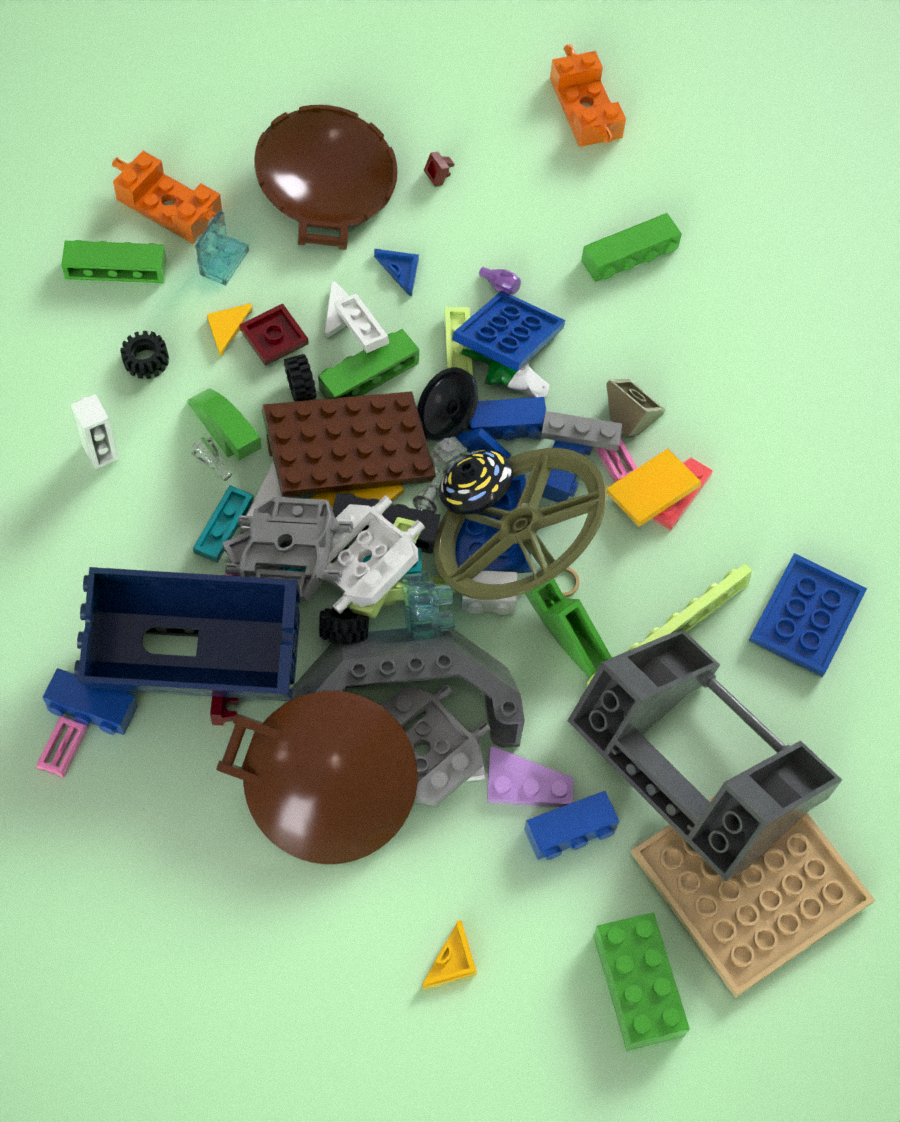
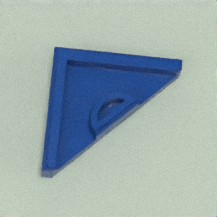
M374 249V257L401 288L409 296H412L419 255Z
M482 428L462 432L455 438L445 441L447 447L462 446L468 448L467 452L469 453L479 450H494L504 454L507 458L511 457V454Z

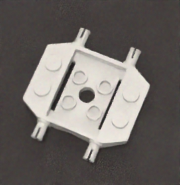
M386 495L372 507L349 504L336 517L337 521L353 522L352 533H334L326 570H341L342 572L340 582L330 581L344 594L332 605L339 614L351 602L359 607L376 604L418 561V548L415 546L417 542L414 539L425 529V526L416 520L407 531L402 532L382 515L393 504ZM367 525L369 526L367 530L362 531ZM357 536V540L348 549L343 550ZM338 555L337 560L331 564L330 562ZM372 555L369 561L362 562L366 556Z

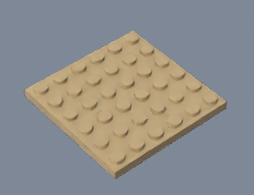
M808 813L748 869L728 881H725L671 825L631 850L633 858L735 998L875 901Z

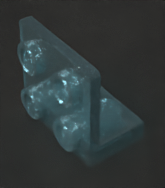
M219 210L215 217L210 218L207 229L203 235H199L196 239L195 249L197 251V264L199 265L200 275L226 286L249 251L248 244L227 236L223 211Z

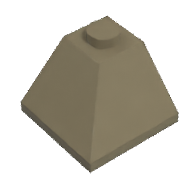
M614 379L606 383L610 420L622 423L621 434L625 436L639 435L665 412L662 406L630 379Z

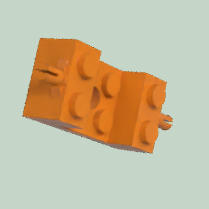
M568 44L565 45L563 49L567 57L552 59L550 81L578 146L582 147L601 142L610 143L615 139L623 138L626 118L619 102L611 103L601 82L603 66L596 51L576 54L572 44H569V46ZM582 103H589L591 106L586 107Z
M142 151L130 163H126L118 157L113 160L112 166L122 171L113 181L116 199L192 244L199 239L212 223L216 226H220L223 217L220 216L222 214L221 197L216 191L202 183L195 190L179 183L164 174L161 160L145 151ZM166 201L175 202L173 205L166 206L163 204Z

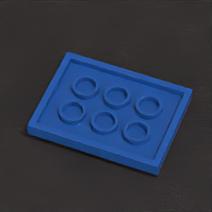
M501 291L457 328L453 333L452 340L482 354L488 359H493L515 371H519L564 329L566 320Z
M525 474L514 477L504 496L491 507L506 511L515 509L526 486ZM479 512L477 513V514H480V515H483V516H487V517H490V518H493V519H496V520H500V519H501V518H498V517H494V516L482 514V513H479ZM465 519L459 531L455 547L458 568L500 529ZM519 543L513 544L483 570L517 572V574L532 572Z
M794 553L749 641L823 678L867 588Z

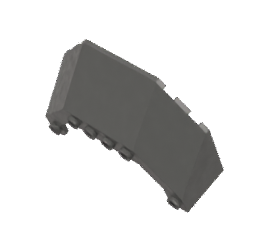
M447 624L433 627L420 626L368 632V638L364 641L360 640L359 643L352 641V644H347L346 642L337 644V641H335L326 648L291 688L293 689L292 699L304 694L324 690L345 691L346 688L460 676L484 694L488 725L491 728L489 731L490 738L495 745L502 748L520 746L525 723L521 694L508 667Z

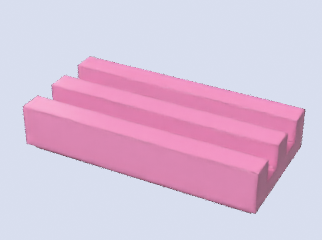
M621 438L618 450L630 470L628 473L615 450L607 449L610 454L609 456L606 449L595 447L614 483L637 469Z
M60 716L36 765L37 768L42 771L47 770L51 774H58L59 777L64 778L88 730L87 725ZM65 725H68L69 728L51 764L47 763ZM76 728H77L78 730H77V732H76V734H75V736H74V738H73V740H72V742H71V744H70V746H69V748H68V751H67V753H66V755H65V757H64V759H63V761H62L60 767H57L58 764H59V762H60V760H61V758H62V756H63V754H64V752H65V750H66V748H67V746H68V744H69V742H70V740H71V738H72V736H73V734H74V732H75V730H76Z

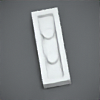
M357 293L334 302L335 310L366 353L389 344L388 335Z

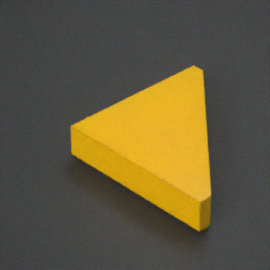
M251 303L207 314V320L219 356L224 355V350L240 331V324L252 313Z
M462 920L456 922L454 929L438 954L431 970L423 981V990L477 974Z

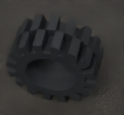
M143 331V335L135 332L134 338L129 335L127 337L128 342L123 341V348H120L121 357L127 372L130 371L132 376H135L137 373L140 379H143V375H146L147 379H151L150 374L153 373L157 377L159 376L158 370L164 372L165 365L168 366L169 355L160 335L156 336V333L152 331L150 335H148L147 331ZM142 350H152L154 352L147 359L135 358L136 354Z
M301 354L284 359L285 373L294 402L316 399L315 382L306 355Z
M333 607L332 609L325 608V611L322 610L320 612L319 636L323 640L329 639L331 643L337 641V644H342V642L352 644V641L359 643L360 640L364 641L368 638L369 617L353 613L350 608H346L341 614Z

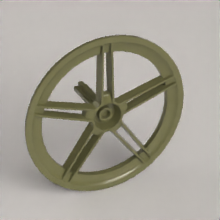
M561 448L536 449L508 458L513 467V478L531 472L517 507L511 511L489 507L479 512L501 518L500 520L477 513L462 515L447 510L437 530L434 544V561L443 581L452 590L463 596L479 600H498L531 591L547 583L567 569L588 547L596 535L605 514L607 504L606 484L601 472L590 459L578 452ZM551 469L572 473L585 483L588 494L538 509ZM588 513L577 538L555 560L536 532L541 528ZM465 519L500 529L458 568L455 547L459 531ZM515 543H519L533 575L505 584H484L472 580ZM530 553L542 568L541 571H537Z

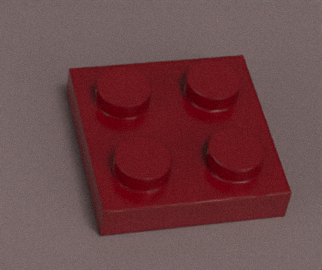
M283 303L240 324V331L265 366L309 344L308 337Z

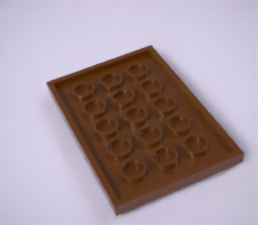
M412 391L263 404L262 414L282 497L435 481L436 473Z

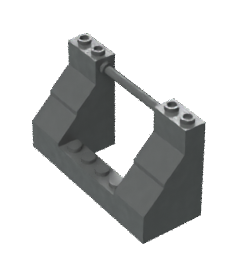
M679 629L603 661L567 721L725 881H728L748 869L808 811L829 799L842 779L802 741L791 746L789 744L785 746L716 680L715 672L720 664L683 629ZM703 686L705 688L709 687L777 752V754L725 781L711 802L643 736L646 731L657 721L661 720L688 693Z

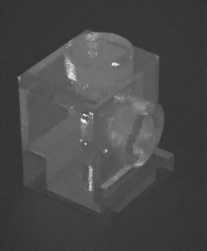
M455 436L439 441L433 448V456L431 457L433 466L443 477L451 466L450 463L452 461H457L466 455V449Z

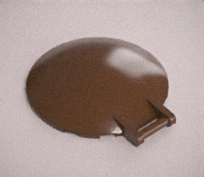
M331 105L301 106L297 111L289 114L285 112L275 118L265 132H262L258 140L254 157L257 181L267 199L279 211L299 222L298 245L305 246L306 243L336 246L341 250H346L348 227L361 224L377 215L387 205L394 192L398 171L392 147H389L384 139V134L372 122L368 124L358 117L359 114L348 109ZM307 227L339 230V237L307 234Z
M324 690L304 694L286 702L268 716L264 722L240 714L235 715L233 732L222 761L219 760L216 770L243 780L246 802L254 821L263 834L284 852L312 863H347L366 857L379 850L397 834L405 823L416 796L418 782L416 758L404 729L381 705L355 693ZM247 728L253 730L254 734L243 765L240 767L234 765V761Z

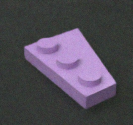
M490 745L488 803L563 807L573 803V777Z

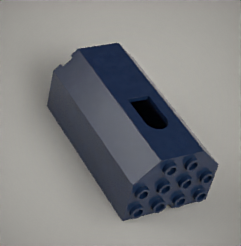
M89 567V575H85L83 579V591L87 592L86 603H82L80 608V619L85 620L84 632L79 631L77 648L81 649L80 660H76L74 666V676L87 689L277 701L292 700L293 689H289V684H295L300 625L298 603H300V588L297 580ZM155 627L198 630L196 656L149 653L143 646V636L149 629Z

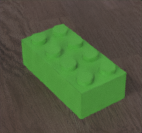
M654 912L598 925L593 937L626 1050L629 1051L684 1037L690 1028Z

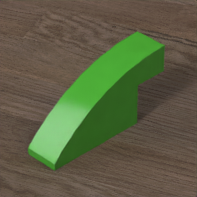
M209 388L187 400L192 410L227 458L235 454L238 460H241L261 449V438L236 407L217 391Z
M554 578L525 593L532 607L556 641L589 678L596 673L603 661L612 658L580 599L565 598Z

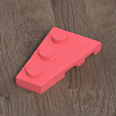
M689 458L683 464L701 481V487L652 518L670 530L679 521L713 472V470L693 458Z

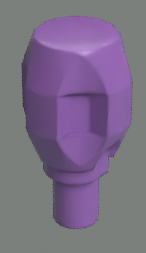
M482 267L479 271V276L488 279V282L499 292L504 291L508 294H515L520 288V278L507 269L490 270Z

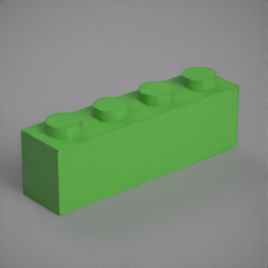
M665 213L585 245L581 262L595 282L609 279L616 273L631 270L638 264L650 262L665 253L670 254L679 247L682 233L668 213Z
M65 240L61 266L65 279L164 283L166 255L164 244Z
M403 329L395 333H389V344L369 353H366L363 349V351L354 356L346 357L340 364L325 369L318 375L319 390L326 399L362 396L419 364L420 349Z

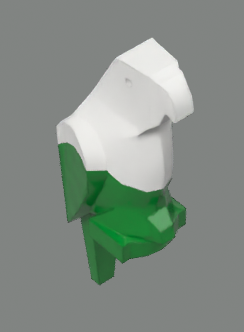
M462 350L461 355L489 365L484 384L495 385L500 383L509 389L526 392L531 397H544L546 399L550 385L529 367L528 362L519 371H515L493 359L484 357L476 351Z

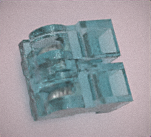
M427 572L408 574L401 578L405 625L408 632H411L412 638L442 637L441 631L455 628L453 611L439 612V605L453 603L450 586H435L434 581L429 582Z

